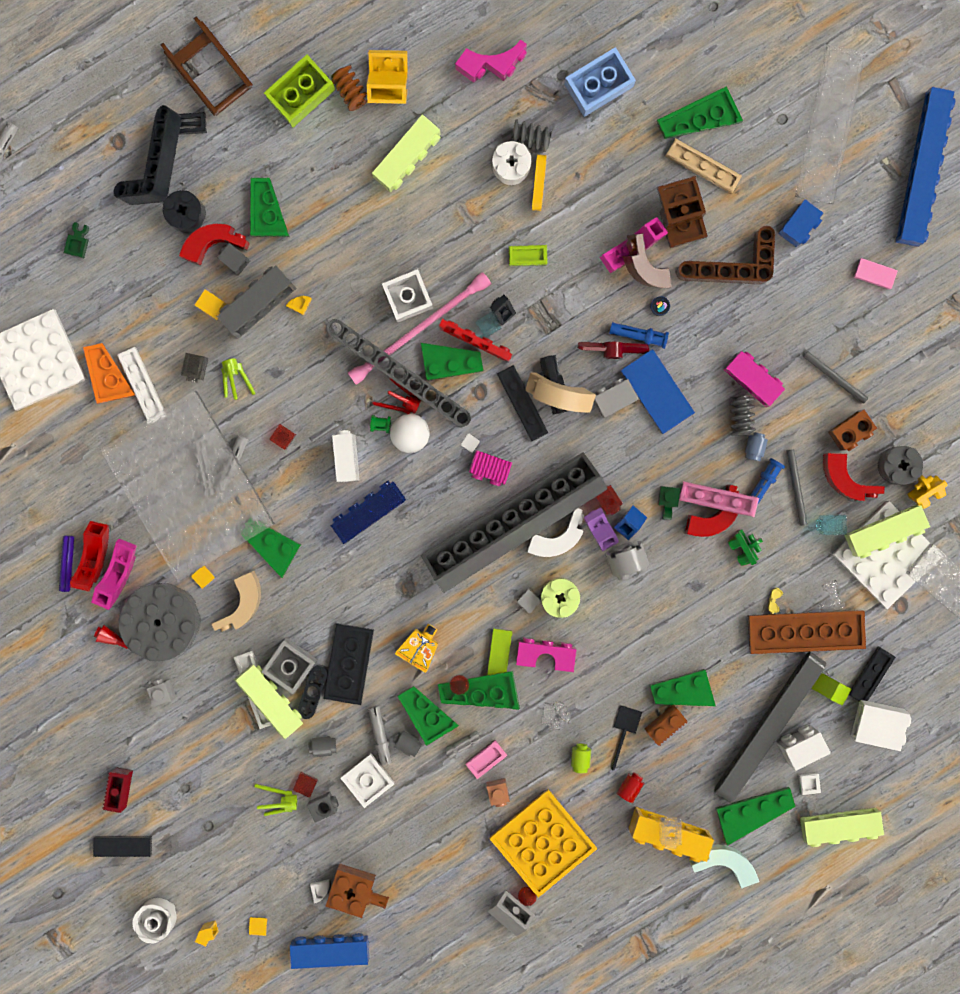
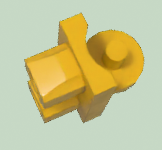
M921 475L917 479L919 483L914 485L915 489L907 493L909 499L925 509L931 504L928 499L930 496L933 495L936 499L946 496L945 487L948 485L945 480H941L938 476L932 477L930 475L925 478Z

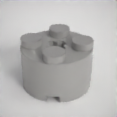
M637 541V545H633V542H628L614 547L611 554L606 552V557L614 577L624 580L630 577L629 574L635 572L641 574L648 571L647 566L650 563L642 541Z

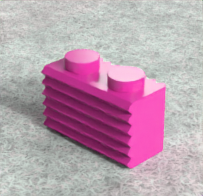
M476 450L469 472L472 473V478L482 481L484 477L490 479V484L500 487L501 483H506L512 462Z

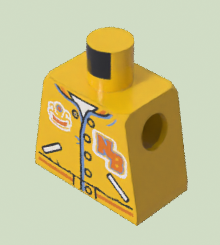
M427 624L423 632L415 629L397 649L395 654L426 673L439 643L433 639L438 629L431 624Z

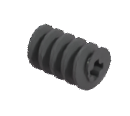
M516 119L511 139L513 138L515 142L520 140L521 144L524 145L528 142V148H532L535 144L536 150L543 146V151L546 152L550 144L552 131L548 133V127L541 131L540 125L533 129V123H530L527 128L525 121L518 126V120Z
M730 397L735 399V401L730 402V405L736 407L730 410V413L736 415L730 418L731 421L736 422V424L731 425V428L737 430L731 433V436L751 435V432L756 431V428L750 427V425L756 423L750 419L755 413L749 411L755 408V405L749 404L750 401L755 400L754 397Z

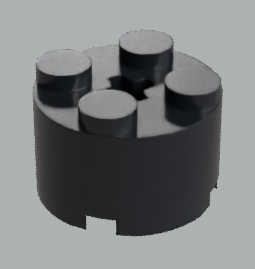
M185 190L175 191L163 201L164 218L177 231L193 233L203 225L206 210L203 203L193 193ZM186 209V214L182 215L181 213H183V210Z

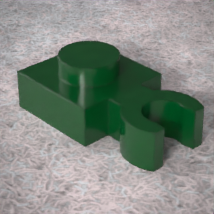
M74 222L72 226L74 235L68 234L63 253L84 259L89 242L84 236L89 232V226L84 224L83 230L79 231V224Z

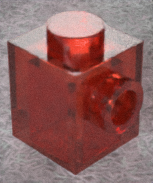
M608 485L606 486L607 490L594 498L606 515L609 513L614 515L621 510L620 506L623 503L612 486Z

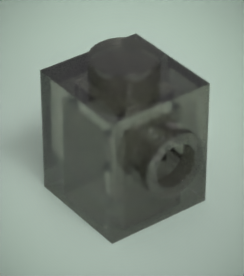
M185 353L181 375L186 377V381L197 383L198 380L204 381L208 358Z

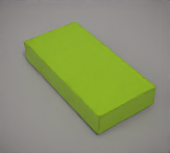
M547 245L509 246V266L547 265Z

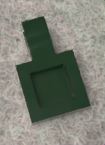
M660 486L658 505L664 506L662 519L672 520V507H678L680 488Z

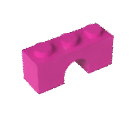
M523 638V641L519 640L516 665L536 667L537 658L541 654L547 653L554 657V670L574 672L577 649L572 647L573 644L561 642V645H554V642L549 640H542V643L534 642L535 639Z

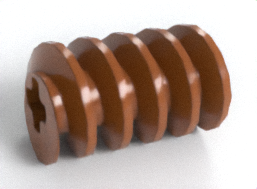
M351 65L338 69L332 74L331 78L333 84L336 85L337 91H340V96L344 98V103L348 105L349 111H355L367 103V100L364 99L367 96V92L360 93L364 87L363 85L356 86L360 80L352 79L356 74L355 72L348 73L352 69Z

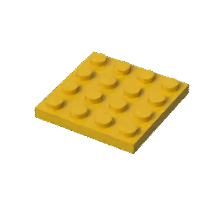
M549 789L545 790L489 837L538 898L597 850L596 845Z

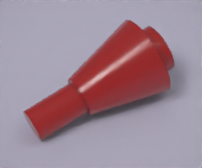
M98 626L94 637L97 638L95 642L116 644L123 648H128L122 638L107 626Z

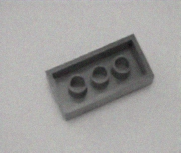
M271 266L266 269L261 279L252 281L246 292H240L234 297L235 301L232 304H227L220 309V314L217 317L234 336L242 337L297 289L277 266Z

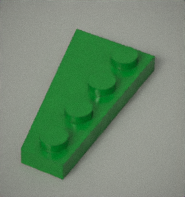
M727 86L657 120L664 139L743 122Z
M513 671L438 684L440 700L443 704L520 709Z
M786 787L716 807L725 843L728 846L796 806L791 789Z

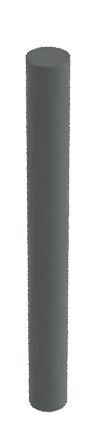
M809 351L804 354L803 357L860 402L864 404L868 400L867 396Z
M794 449L787 450L800 526L807 525Z

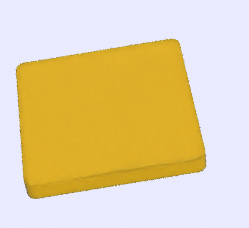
M205 565L191 576L202 589L215 578Z
M250 917L249 935L266 936L267 918Z

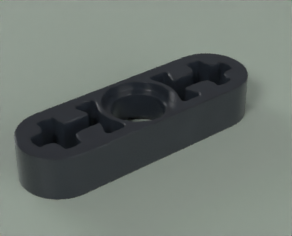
M316 665L310 671L298 707V712L303 719L312 718L316 712L328 675V670L324 665ZM321 669V673L324 676L319 678L318 683H311L310 681H315L317 676L314 671ZM313 686L318 689L316 697L309 696V687ZM305 698L309 701H316L315 704L313 702L310 704L309 709L312 712H309L307 715L304 714L305 710L302 709L308 703V701L304 700Z

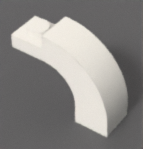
M577 508L572 512L569 524L561 535L554 538H546L539 535L533 536L527 552L537 556L552 557L570 550L583 534V530L577 528V525H581L583 522L584 514H581L583 510Z

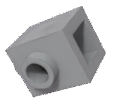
M162 679L151 682V687L147 688L153 707L176 698L170 679L166 681Z

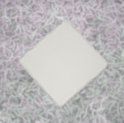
M468 434L461 446L473 453L480 441Z

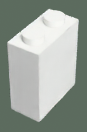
M348 430L337 431V435H332L337 482L359 481L356 435Z
M861 700L851 736L855 742L901 751L902 745L904 746L906 743L905 733L907 727L911 724V716L902 708Z

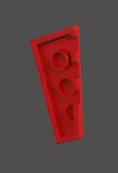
M441 320L439 324L441 331L508 363L510 362L512 354L509 353V348L502 345L497 347L492 344V340L486 337L480 338L475 335V332L466 328L464 330L450 320Z

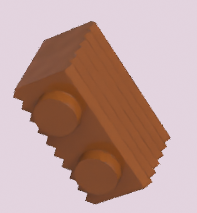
M672 705L644 729L654 742L661 746V743H664V741H667V738L673 736V733H676L679 728L684 726L687 720L675 705Z

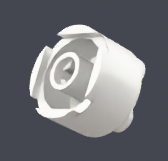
M508 141L496 148L493 154L492 168L494 175L502 183L516 185L528 176L531 167V155L524 144ZM510 160H513L514 166H510Z
M163 898L148 899L137 911L133 919V929L138 934V937L146 943H157L167 937L176 923L175 905Z

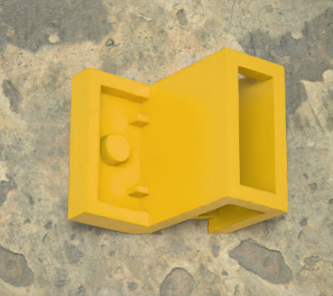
M369 50L367 102L406 104L408 89H406L408 52Z

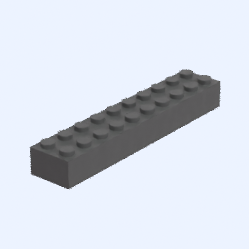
M582 452L423 553L421 557L433 579L445 593L607 490V487L601 475L584 452Z

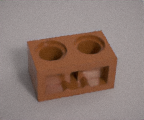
M865 409L851 415L828 431L840 451H851L858 446V441L861 439L865 441L873 436V431L877 427ZM860 421H862L865 424V429L863 431H860L858 429V423ZM844 432L848 433L849 435L848 442H844L842 440V434Z

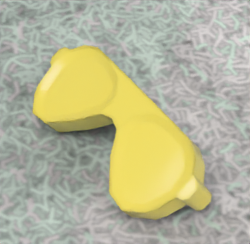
M778 587L772 589L768 602L770 614L778 613L780 610L775 603V599L781 597L783 592Z

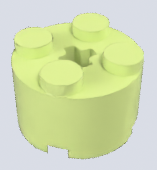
M554 578L543 586L541 590V603L550 615L558 618L568 617L577 610L580 603V594L577 587L570 580ZM563 593L565 599L557 602L555 596Z

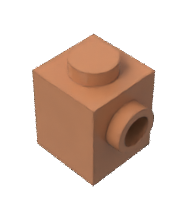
M506 779L487 782L491 806L502 807L507 805V802H510Z

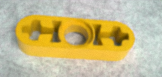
M537 154L532 210L541 211L547 155Z

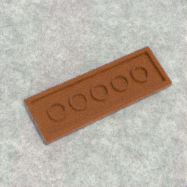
M864 610L748 615L750 654L866 649Z

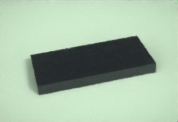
M336 623L323 699L362 705L374 629Z

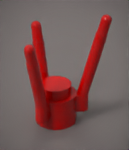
M390 378L396 386L409 395L404 398L390 390L387 392L389 395L402 401V406L405 408L379 402L372 403L375 406L401 411L406 414H410V412L415 414L422 400Z

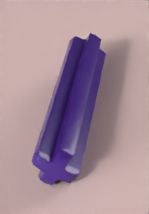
M69 535L63 536L59 580V591L69 592L71 590L74 536Z

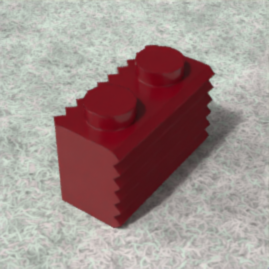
M116 767L108 773L109 780L106 785L107 791L104 796L106 799H104L103 810L121 813L127 808L133 770Z

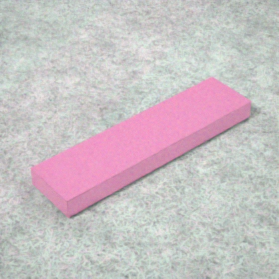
M683 481L679 500L755 517L759 498Z

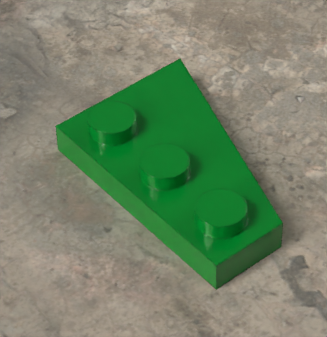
M251 178L250 236L290 237L271 179Z
M421 343L427 381L484 372L481 352Z
M252 517L249 518L241 533L275 572L283 578L301 544Z
M705 669L650 684L655 704L716 707Z
M414 686L397 695L426 746L459 726Z

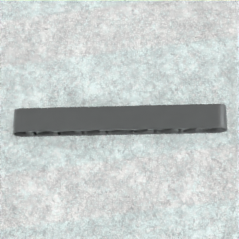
M332 319L328 322L326 329L332 337L460 427H465L471 422V415L467 410L342 321ZM333 323L341 325V330L337 334L332 333L330 330V326ZM349 334H354L357 337V342L354 345H349L346 342ZM369 345L373 348L371 356L363 355L362 348ZM382 356L389 359V365L385 368L378 365V359ZM396 368H402L405 371L403 378H395L394 370ZM412 379L420 381L421 386L418 390L410 388L409 383ZM429 390H433L436 393V398L433 401H428L425 397L426 392ZM445 401H449L452 405V409L449 412H443L441 409V405ZM461 412L467 414V421L465 423L457 421V416Z
M808 652L803 657L715 786L714 792L729 803L736 799L825 669L826 662L812 652Z

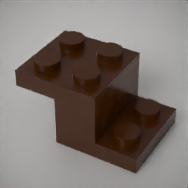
M696 176L657 187L662 204L659 213L663 226L668 232L666 237L670 249L707 238L708 235L703 221L706 210Z

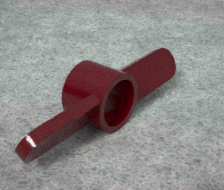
M579 342L577 348L580 350L604 351L603 358L622 359L623 353L645 354L649 352V345L637 343Z

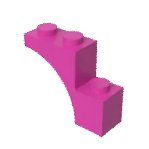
M520 40L510 50L497 55H481L466 48L455 63V68L473 83H475L477 78L480 80L483 77L486 69L504 81L507 76L510 78L516 70L514 66L517 62H522L526 57L527 44Z

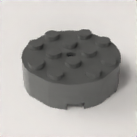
M170 583L151 584L136 590L128 597L119 615V631L123 642L131 652L149 661H166L182 654L192 646L200 629L201 617L195 600L187 591Z

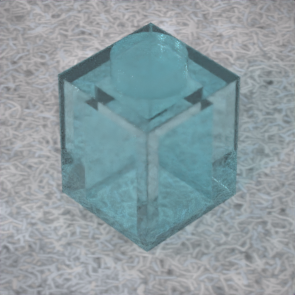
M819 515V519L816 520V530L821 535H847V515Z

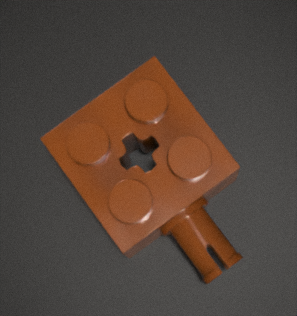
M339 864L326 907L362 918L366 905L372 904L385 909L389 897L374 893L371 890L376 875Z

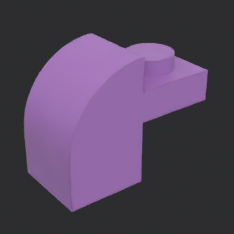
M601 507L589 512L584 517L586 525L602 552L619 542Z

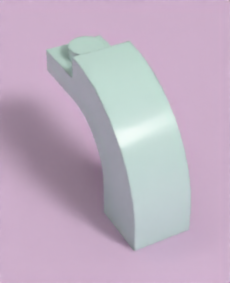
M712 845L707 862L701 860L699 863L689 860L694 873L715 865L729 867L734 871L741 888L759 882L758 876L748 859L741 852L730 846Z

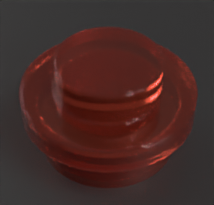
M457 675L451 679L450 688L455 694H464L469 689V681L465 676Z
M523 887L518 892V899L524 906H532L536 902L537 895L530 887Z

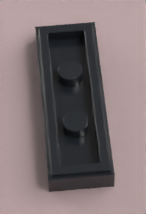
M878 646L853 684L849 696L859 702L861 700L868 701L896 657Z
M95 836L93 838V857L152 856V836Z

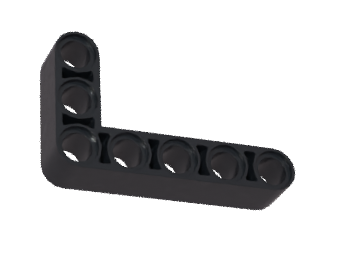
M160 106L155 113L144 178L121 181L114 187V196L129 205L160 203L168 196L182 119L180 114L168 106Z

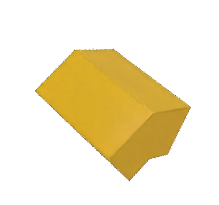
M216 920L203 924L195 940L196 943L207 946L210 940L215 939L219 932Z

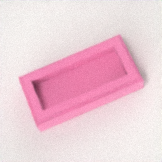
M861 258L854 278L890 290L898 270Z
M494 740L467 761L465 765L478 779L504 759L507 754L498 742Z

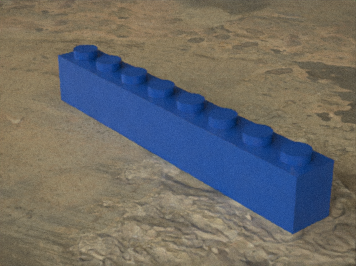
M931 87L925 93L896 243L919 247L928 239L929 231H927V227L933 216L931 207L936 200L935 187L940 181V174L938 172L939 167L942 166L944 161L942 152L948 141L946 132L952 122L950 112L953 110L956 102L954 98L955 91Z

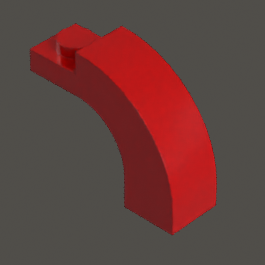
M209 224L197 229L186 239L179 256L184 260L201 266L207 250L217 243H230L244 250H248L250 243L245 240L246 236L239 233L233 235L235 229L230 225Z
M823 454L825 477L830 486L843 497L856 501H865V493L866 497L878 498V494H884L885 486H864L857 484L850 478L847 471V454Z
M726 486L725 491L739 493L737 491L738 486ZM719 510L715 515L708 518L688 515L684 533L699 537L719 534L732 525L738 513Z
M93 521L89 522L83 533V553L79 566L70 581L71 588L90 591L93 583H97L107 553L109 525Z

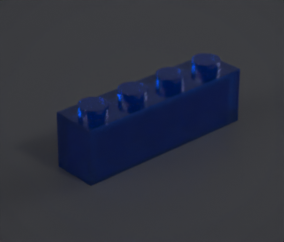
M389 480L379 486L381 490L376 494L372 491L364 497L365 501L360 505L355 503L348 508L349 513L344 516L341 513L333 519L334 523L330 526L343 544L349 542L408 500L395 481L391 483Z

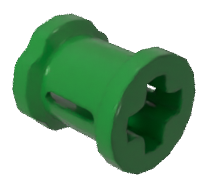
M372 415L370 432L376 430L386 431V433L390 434L391 417L380 418Z

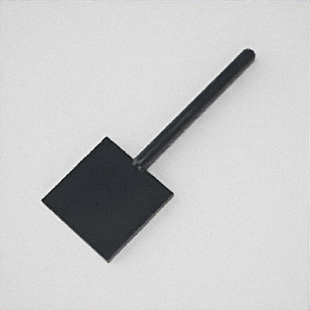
M620 705L614 727L623 731L611 767L612 771L615 770L626 732L636 734L642 711Z

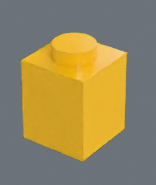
M206 289L195 303L196 307L216 320L219 319L217 316L220 314V309L227 305V303Z

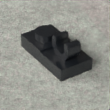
M504 294L496 298L490 306L492 313L502 326L516 314L510 300Z

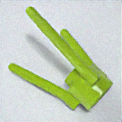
M235 358L222 361L223 368H221L224 397H228L227 377H229L233 398L237 400L233 376L238 375V371L252 395H255V391L242 368V364H237Z
M259 784L254 785L255 788L285 795V797H281V803L258 805L257 809L281 808L265 812L264 816L297 810V795H292V791H284Z

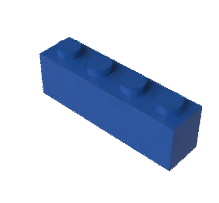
M357 933L344 937V935L338 934L330 938H325V936L321 935L315 936L313 939L297 937L290 944L291 969L368 965V935L363 936V934Z

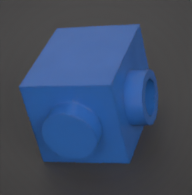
M632 506L623 514L614 529L629 540L640 530L647 517L635 506Z

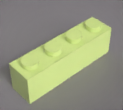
M421 115L372 172L373 178L390 192L393 189L397 190L402 185V179L405 175L409 176L414 171V165L417 161H422L426 157L429 147L431 145L435 146L441 138L440 129L424 115Z
M914 505L849 532L844 536L852 555L860 556L862 559L872 555L871 551L876 549L882 551L889 548V544L893 542L898 544L906 541L907 536L912 534L914 536L925 533L924 529L929 528L930 525L922 506Z
M251 664L234 681L281 737L286 739L303 724L300 720L302 716L296 709L292 711L288 706L290 703L283 694L280 696L275 691L278 689L271 680L267 681L264 678L265 674L262 673V668L259 665L255 667Z
M877 808L800 817L803 841L811 847L821 846V843L839 844L843 840L856 842L859 841V838L877 839L878 836L884 835L882 815Z

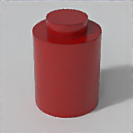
M635 772L633 774L628 773L617 791V795L633 804L645 784L642 781L643 777Z

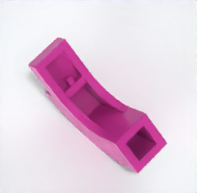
M656 217L634 234H643L646 251L668 234L658 217ZM627 239L600 257L610 274L625 266L623 256L630 255L626 245Z
M120 538L116 541L110 565L102 580L95 587L91 603L108 610L113 606L132 571L136 559L134 555L137 545Z

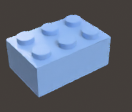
M615 47L567 76L564 85L585 117L633 88L636 80Z

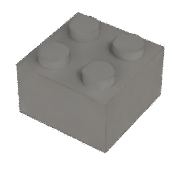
M286 638L262 670V673L294 694L318 659Z

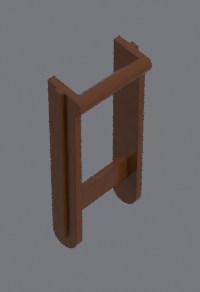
M196 16L193 19L203 33L175 55L170 52L164 43L160 45L164 49V54L210 112L217 116L250 90L253 84L204 22L200 21ZM211 42L244 83L215 107L182 67L184 63Z

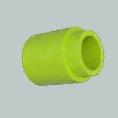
M578 743L572 747V771L587 773L590 768L591 748L587 744Z

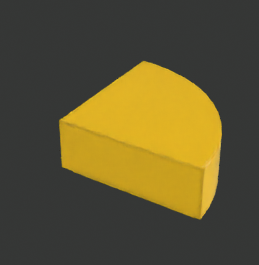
M309 296L296 297L291 299L286 307L304 315L312 298Z

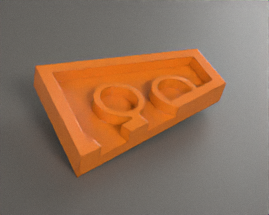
M103 343L83 347L97 404L136 396Z

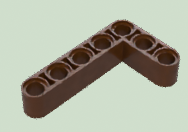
M763 226L755 233L753 264L684 261L678 266L676 275L682 281L764 284L773 277L775 231L771 226ZM761 232H766L768 234V240H763L761 238ZM760 251L767 253L768 258L766 260L760 257ZM682 267H688L691 272L690 275H684L681 271ZM701 268H707L710 273L709 276H703ZM721 268L728 270V277H723L720 274ZM740 269H744L747 271V278H742L740 276ZM759 270L766 272V279H762L759 276Z

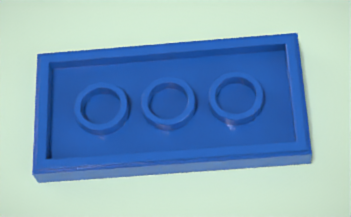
M653 349L621 370L625 379L630 381L637 397L662 434L695 413Z

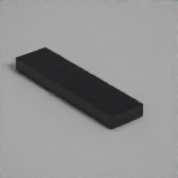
M512 365L497 373L531 442L548 434L528 392L525 391L526 388L515 366Z

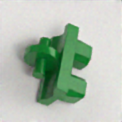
M741 529L728 541V544L732 550L742 547L744 553L737 556L741 566L750 563L754 565L759 560L755 551L757 553L762 551L759 544L763 540L762 538L755 539L753 534L748 535L747 538L743 529Z

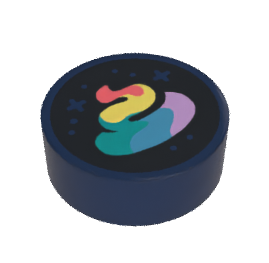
M663 296L654 298L650 305L651 312L656 316L666 315L670 310L669 300Z

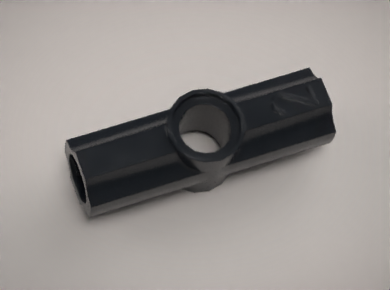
M556 355L540 358L543 376L552 382L565 386L562 374L560 375ZM551 406L552 415L569 411Z

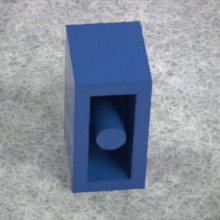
M805 199L800 203L778 234L795 247L800 244L804 245L811 236L808 234L811 229H816L822 222L820 217L823 215V212Z

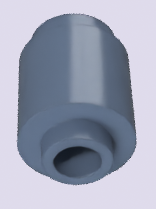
M754 432L753 435H749L745 449V458L761 461L768 442L764 434Z

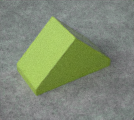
M821 673L811 688L842 706L852 690Z

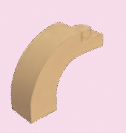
M531 372L525 391L533 395L532 398L560 409L584 413L591 412L596 394L583 387H569L557 384L537 373Z
M255 571L234 580L240 594L239 606L232 615L212 623L214 631L220 629L223 632L232 627L231 623L236 630L248 623L255 615L261 599V587Z

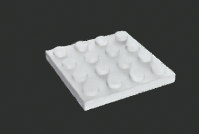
M55 309L0 333V378L14 409L17 411L87 380Z
M886 501L859 528L899 511L890 501ZM922 534L907 536L906 541L898 544L893 542L889 544V548L878 551V549L871 551L872 555L862 559L860 556L852 555L847 540L833 553L837 560L885 609H888L942 557Z

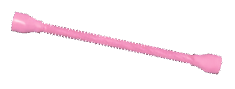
M481 272L473 279L466 290L462 291V293L434 312L431 317L429 316L427 320L425 319L423 323L421 322V324L385 349L384 352L391 355L400 346H403L404 343L406 344L408 340L410 341L412 337L414 338L416 334L418 335L420 331L422 332V330L458 305L461 300L463 301L467 296L469 297L471 294L473 295L478 291L486 289L491 285L488 277L484 272ZM385 356L380 357V358L378 359V364H379V362L383 361V360H384L385 358H387V357H385ZM366 362L363 365L354 367L348 374L357 385L365 379L375 366Z

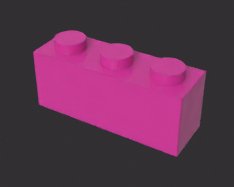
M740 351L723 370L765 407H770L785 390L782 386L783 383L776 377L772 378L768 374L769 371L761 364L757 365L750 353Z

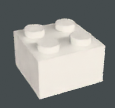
M418 269L382 283L397 322L433 309Z
M808 725L799 728L798 732L793 735L787 734L781 737V741L777 742L786 762L795 771L831 754L821 732Z

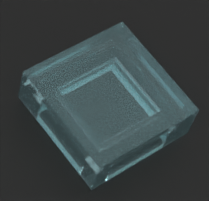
M492 312L475 322L486 338L502 329Z

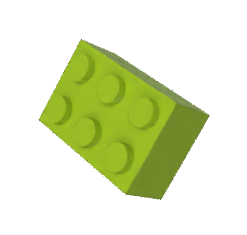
M306 54L267 89L264 94L274 108L294 128L333 93L335 87L333 82Z

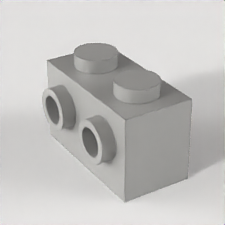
M621 378L612 383V388L606 390L604 387L595 392L594 402L603 418L639 400L628 379L623 381Z
M507 891L498 895L487 911L516 936L525 932L535 917V914Z

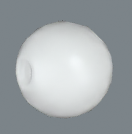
M404 414L397 418L390 430L393 445L405 453H416L423 449L428 443L430 436L426 421L415 414Z

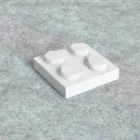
M371 753L341 776V780L364 808L395 784Z

